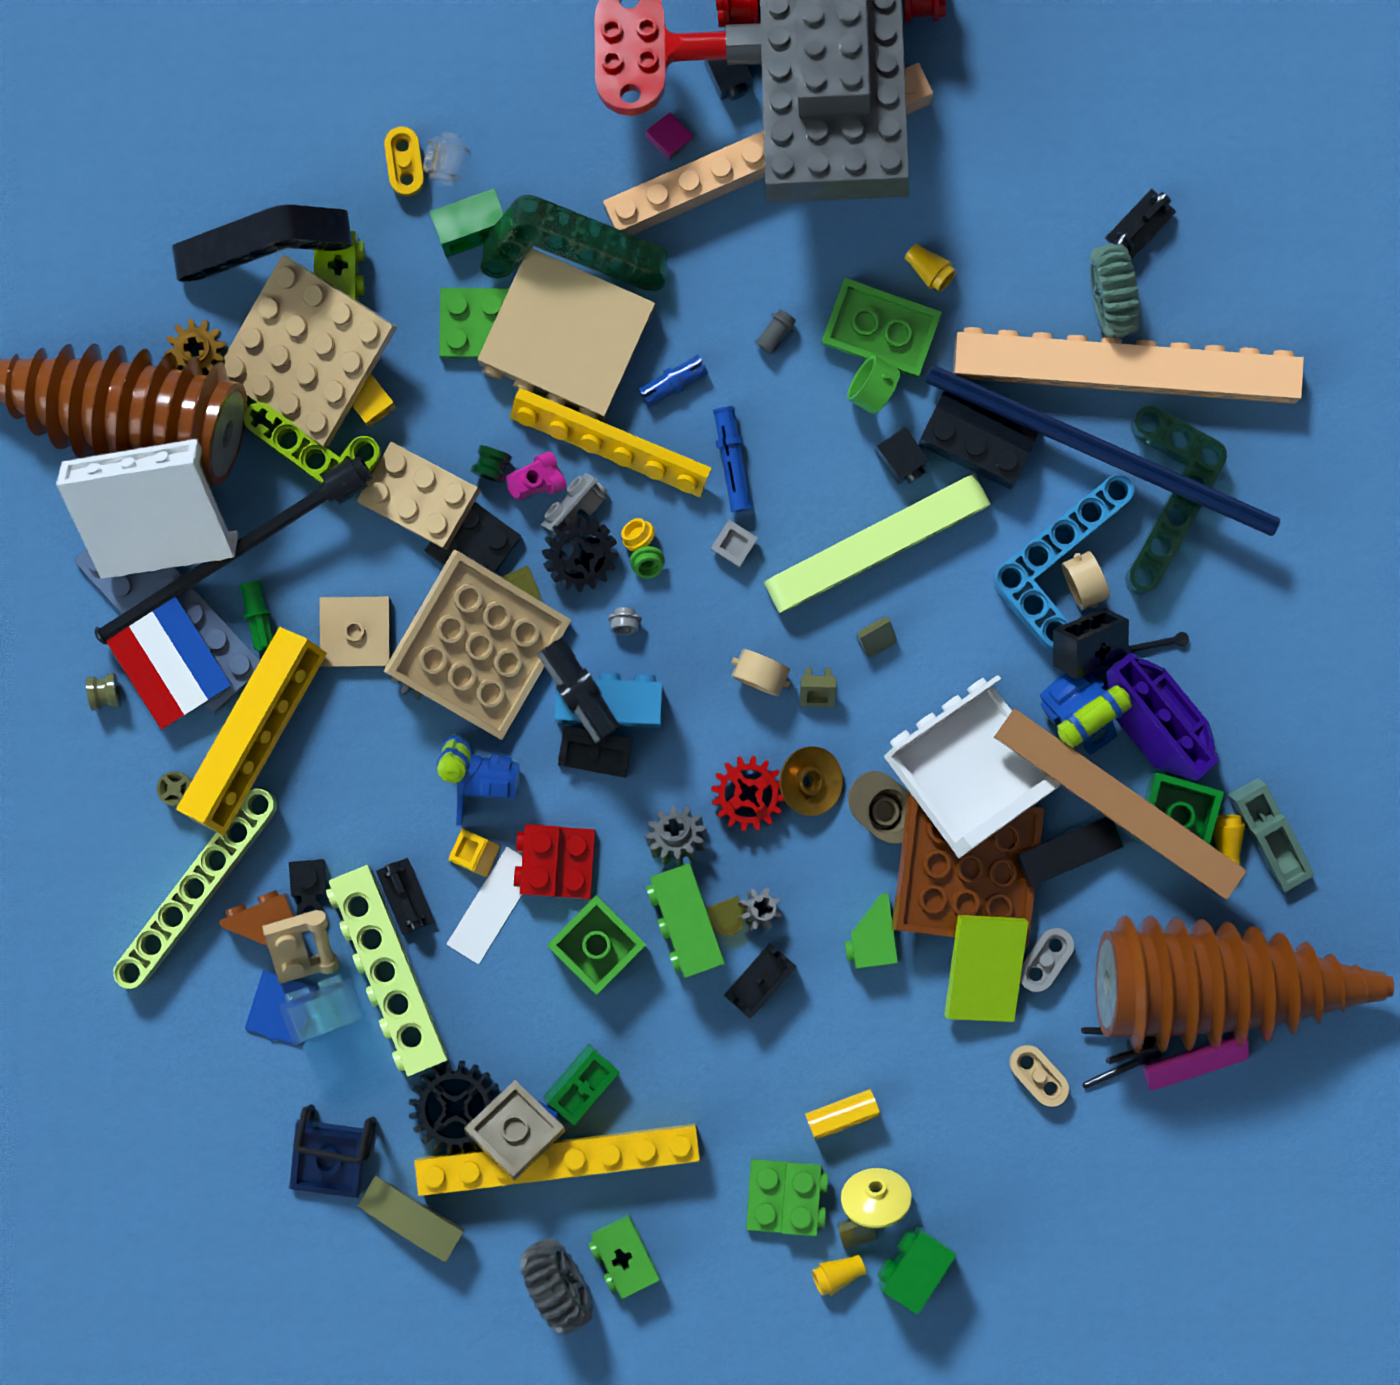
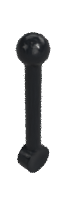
M1179 632L1175 637L1130 645L1128 654L1171 644L1183 646L1188 643L1189 636L1185 632Z

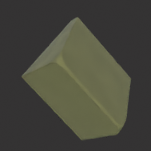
M886 616L858 631L856 636L867 657H872L897 642L891 621Z
M851 1219L836 1224L844 1248L870 1242L877 1237L875 1228L858 1225Z

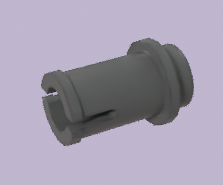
M781 309L776 314H771L773 319L755 341L760 348L771 355L775 353V350L789 331L793 332L795 329L793 325L796 320Z

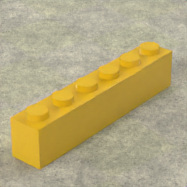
M278 628L177 806V811L223 836L226 834L327 652L305 637L284 628Z

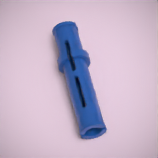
M735 406L714 409L713 414L718 434V440L715 443L716 448L721 451L730 512L750 510L752 505L741 451V445L744 442L743 437L738 434Z

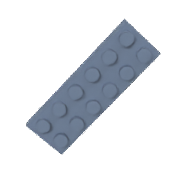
M87 548L73 560L122 614L182 576L175 567L157 571L101 579ZM191 587L177 597L233 684L204 703L215 714L247 685L260 660L201 595Z

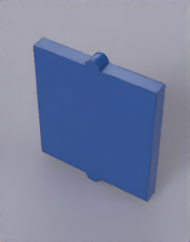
M263 970L245 1029L269 1036L270 1041L279 1039L300 1046L318 987L297 980L279 984L276 974Z

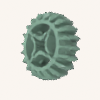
M1113 243L1104 244L1101 247L1094 248L1090 254L1089 271L1091 293L1093 295V305L1095 306L1098 325L1107 338L1125 337L1128 334L1135 333L1140 322V300L1134 265L1131 262L1128 249L1122 243L1115 245Z

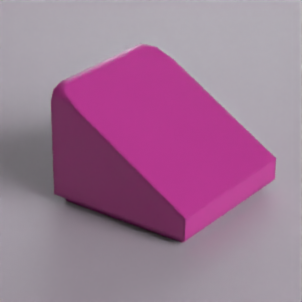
M671 112L645 131L646 138L669 161L694 138Z

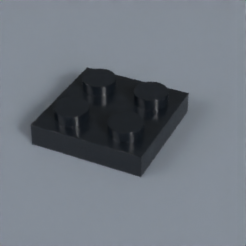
M474 502L447 551L431 542L424 551L445 566L453 550H456L496 573L522 536Z

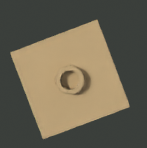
M320 597V648L327 652L320 667H386L390 660V597Z

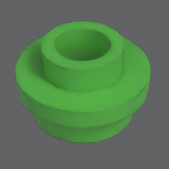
M652 546L639 548L630 557L632 570L644 579L658 576L665 564L663 552Z

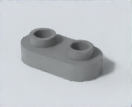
M1051 928L1041 934L1023 961L1020 983L1025 989L1041 992L1049 988L1074 950V941L1067 931L1061 928ZM1052 939H1058L1061 942V949L1058 952H1052L1049 949V942ZM1034 967L1039 968L1042 973L1038 981H1033L1029 977V972Z

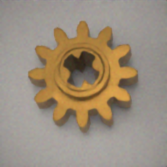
M192 319L188 320V329L186 330L180 325H175V330L179 334L178 337L169 336L166 338L174 346V349H169L164 353L166 355L171 352L175 355L178 370L184 368L187 362L194 357L188 350L193 349L192 345L196 343L204 348V350H199L200 355L197 356L201 361L203 375L204 371L212 369L215 362L225 361L224 357L218 353L219 351L226 350L228 348L227 344L223 341L216 342L222 333L218 328L209 332L210 324L207 320L201 323L200 328H197L196 323Z

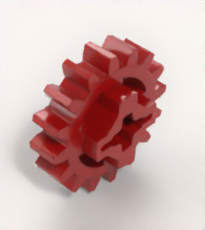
M740 756L737 757L736 767L733 768L728 762L724 764L727 771L726 775L716 773L715 777L721 783L720 786H711V791L719 793V798L712 800L711 803L716 806L721 805L722 810L719 811L717 816L721 818L728 815L730 817L728 821L729 827H732L737 821L741 823V831L745 832L748 824H753L754 829L758 831L760 830V821L764 820L768 825L773 823L770 817L771 812L781 814L782 810L776 806L777 802L784 801L782 795L778 794L780 789L779 782L776 783L775 781L779 770L767 771L769 761L765 760L759 766L756 765V757L752 756L749 764H744ZM750 770L758 772L762 776L756 780L746 779L740 772ZM730 780L735 787L734 797L726 802L725 787ZM738 780L748 788L754 786L757 789L754 797L759 807L748 799L745 801L740 800L739 797L742 794V789ZM771 786L772 798L767 808L762 801L763 790ZM740 808L752 809L757 816L743 817L734 812Z

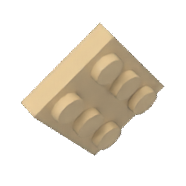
M390 442L372 473L374 479L368 482L367 488L362 490L357 502L447 551L481 490L435 464Z

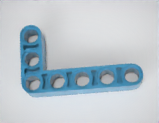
M1117 474L1106 479L1005 562L994 574L993 585L998 594L1038 642L1047 649L1053 650V641L1046 636V627L1049 624L1062 626L1069 623V621L1034 580L1131 500L1134 494V485L1127 476ZM1119 484L1125 491L1124 499H1112L1108 494L1109 485ZM1090 505L1096 508L1099 516L1096 522H1088L1083 519L1081 514L1082 507ZM1059 527L1067 528L1072 534L1071 543H1059L1055 538V529ZM1032 549L1041 550L1045 555V564L1042 566L1031 564L1028 560V552ZM1005 571L1016 573L1019 578L1018 586L1008 588L1003 585L1001 581L1002 573ZM1033 597L1040 602L1041 611L1039 614L1031 615L1025 611L1023 603L1026 598Z

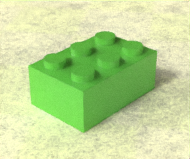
M690 863L651 876L652 884L645 887L652 906L659 905L664 918L657 921L663 939L671 938L675 951L669 953L675 973L682 971L684 978L725 964Z

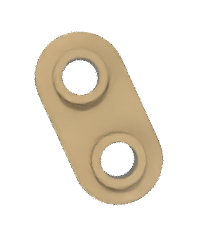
M1021 1045L1013 1050L1009 1058V1067L1036 1100L1049 1107L1062 1104L1068 1097L1069 1084L1049 1059L1038 1048L1031 1045ZM1024 1056L1032 1058L1033 1063L1029 1069H1023L1020 1065V1060ZM1047 1082H1053L1056 1085V1091L1052 1095H1047L1044 1092V1086Z

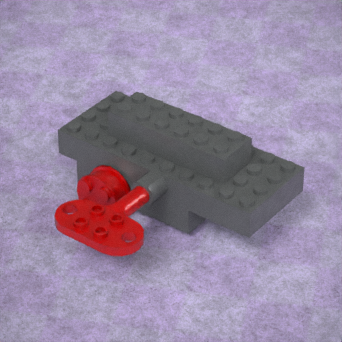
M600 0L598 2L594 16L595 82L599 98L608 109L620 115L634 116L646 113L657 106L664 96L667 69L673 62L727 59L728 66L762 64L764 164L767 203L909 197L902 0H716L718 27H725V31L671 33L667 30L661 0H639L637 6L630 9L621 6L622 0ZM903 0L905 23H910L911 17H933L934 22H939L940 17H946V0ZM628 91H636L640 94V98L633 103H626L621 99Z

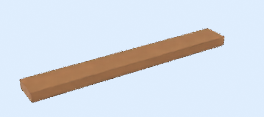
M1014 708L993 737L1224 900L1229 898L1247 872L1244 868Z

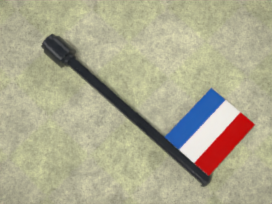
M359 455L353 459L348 457L323 473L321 477L324 482L319 484V489L237 540L233 558L201 563L103 627L99 628L97 626L95 628L96 639L101 644H108L161 730L233 685L177 596L324 502L336 500L339 504H342L367 488L368 482L373 480L374 477Z

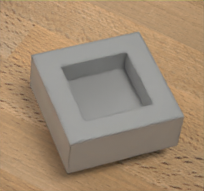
M728 520L710 550L740 568L757 542L758 537Z

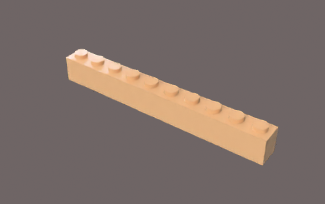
M919 62L904 68L906 115L930 105L933 96L931 87ZM764 130L604 200V211L617 240L625 239L764 178Z
M976 327L964 328L963 332H957L955 337L953 373L967 380L1296 404L1302 395L1304 357H1294V352L1288 350L1273 351V355L1260 354V349L1240 348L1239 352H1226L1225 347L1219 345H1207L1204 347V350L1191 349V344L1171 343L1170 347L1156 346L1157 342L1151 340H1137L1136 345L1122 344V339L1111 337L1102 338L1101 342L1087 341L1088 337L1082 335H1068L1067 340L1053 339V334L1044 332L1033 333L1032 337L1019 336L1018 331L999 330L998 335L984 334V329Z

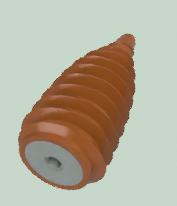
M95 343L86 349L82 358H76L73 346L66 344L59 352L57 358H48L46 350L40 348L34 358L20 359L19 355L15 354L12 359H0V403L7 406L8 412L13 418L21 419L25 416L28 428L34 435L41 436L48 433L50 442L55 448L66 449L71 446L75 456L79 459L198 439L202 448L199 465L210 489L214 485L222 484L235 464L245 430L244 414L247 409V395L242 383L227 380V371L222 362L216 363L208 375H203L201 361L197 357L190 359L183 370H178L177 359L171 352L167 353L157 366H153L152 355L147 348L139 351L132 362H128L126 350L121 345L112 350L107 360H102L101 350Z
M1124 915L1117 920L1113 930L1104 931L1100 939L1095 977L1096 1007L1103 1035L1105 1037H1129L1136 1053L1141 1050L1145 1037H1155L1160 1051L1165 1052L1171 1036H1181L1186 1050L1191 1051L1197 1035L1206 1034L1212 1048L1217 1049L1223 1033L1231 1031L1238 1045L1242 1047L1250 1029L1259 1028L1264 1040L1268 1042L1272 1037L1275 1025L1285 1022L1290 1033L1294 1035L1297 1032L1299 1020L1313 1016L1317 1024H1320L1325 1013L1340 1009L1344 1013L1345 1008L1385 1001L1387 997H1392L1394 994V980L1392 976H1387L1384 972L1363 969L1356 964L1350 966L1339 963L1332 954H1327L1324 958L1317 957L1314 948L1308 942L1300 943L1294 951L1289 939L1281 932L1274 934L1267 943L1265 936L1258 927H1249L1241 938L1236 927L1230 922H1225L1220 926L1215 935L1210 924L1203 919L1195 922L1190 932H1188L1184 922L1177 917L1172 918L1167 923L1164 931H1162L1160 924L1153 916L1144 918L1137 931L1132 920Z

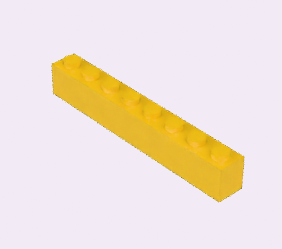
M686 1124L557 1140L515 1180L483 1150L469 1151L465 1154L453 1153V1155L444 1154L420 1157L414 1160L418 1196L697 1162L700 1161L696 1124Z

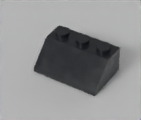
M944 391L918 445L1011 490L1039 433Z

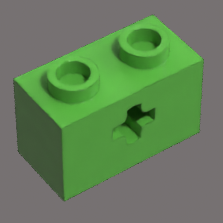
M630 1214L591 1232L593 1241L588 1243L596 1262L603 1260L608 1270V1273L603 1276L612 1294L618 1292L621 1299L660 1281V1275ZM620 1248L623 1253L630 1252L632 1254L628 1258L629 1265L625 1267L621 1262L615 1264L613 1261L617 1256L616 1250Z

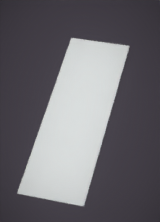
M506 847L446 944L477 964L481 962L522 895L520 894V887H514L515 866H522V855L509 847Z

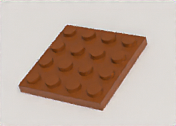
M908 790L892 930L955 938L958 915L1025 918L1029 922L1025 947H1028L1035 886L1029 887L1027 885L1016 853L1041 843L1045 808H1029L961 858H958Z

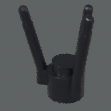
M1100 1027L1081 1028L1082 1034L1103 1035ZM1145 1037L1141 1050L1138 1053L1134 1051L1130 1039H1128V1051L1106 1058V1063L1112 1064L1130 1058L1132 1060L1085 1081L1083 1087L1089 1088L1139 1065L1148 1064L1151 1059L1161 1057L1162 1052L1158 1047L1155 1037Z

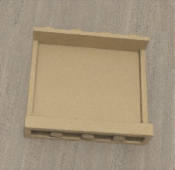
M528 247L477 359L478 364L483 367L482 372L494 379L501 380L502 376L515 381L513 386L517 389L522 388L532 393L536 390L547 395L546 399L563 406L567 404L578 409L577 412L605 421L607 411L642 333L653 315L655 303Z

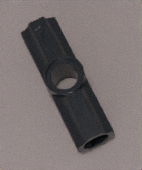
M563 638L554 641L537 653L556 682V689L571 712L577 714L582 725L595 743L606 738L621 727L601 697L602 692L587 669L581 667L576 656Z

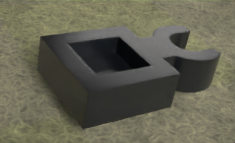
M325 859L289 862L291 897L301 896L302 900L297 907V916L304 914L305 909L309 906L324 912V907L318 901L317 895L327 894Z

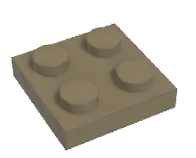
M516 1080L464 1128L465 1133L513 1180L518 1178L565 1132L564 1126Z

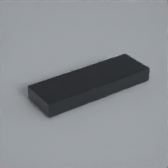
M1103 816L1016 853V857L1027 885L1032 887L1124 846L1115 823L1106 816Z

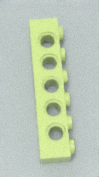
M365 865L329 880L331 888L326 890L328 899L333 909L339 908L344 919V921L339 923L341 931L347 942L352 940L357 951L356 954L352 955L359 974L366 973L370 986L366 987V992L372 1006L379 1005L384 1018L379 1020V1024L385 1038L393 1039L397 1051L392 1052V1056L399 1072L405 1070L407 1076H411L449 1060L371 865ZM361 896L367 900L369 907L364 916L357 917L351 912L350 905L353 899ZM370 929H376L382 937L380 946L373 950L367 948L363 941L365 933ZM384 961L390 962L395 968V975L388 982L380 980L376 972L378 965ZM395 994H402L408 1000V1008L403 1014H396L390 1008V1000ZM410 1026L416 1027L422 1036L421 1042L415 1047L408 1046L403 1040V1033Z

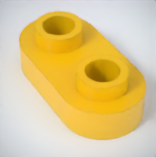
M403 126L393 128L388 132L384 141L389 182L395 193L403 197H411L418 194L424 185L419 140L415 132L410 128ZM407 142L409 147L406 151L400 152L396 149L398 143ZM411 175L414 178L413 182L410 185H403L401 183L403 176Z

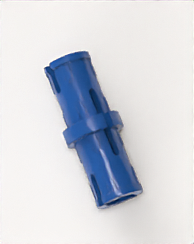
M698 354L673 370L670 367L663 371L664 375L638 388L641 397L655 391V393L644 400L648 408L673 392L676 394L682 392V387L703 375L709 374L705 365L691 371V369L703 362Z

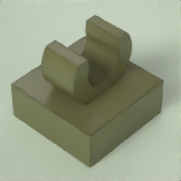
M807 667L805 675H801L800 706L834 708L836 676H832L830 668H825L824 676L812 675V668Z

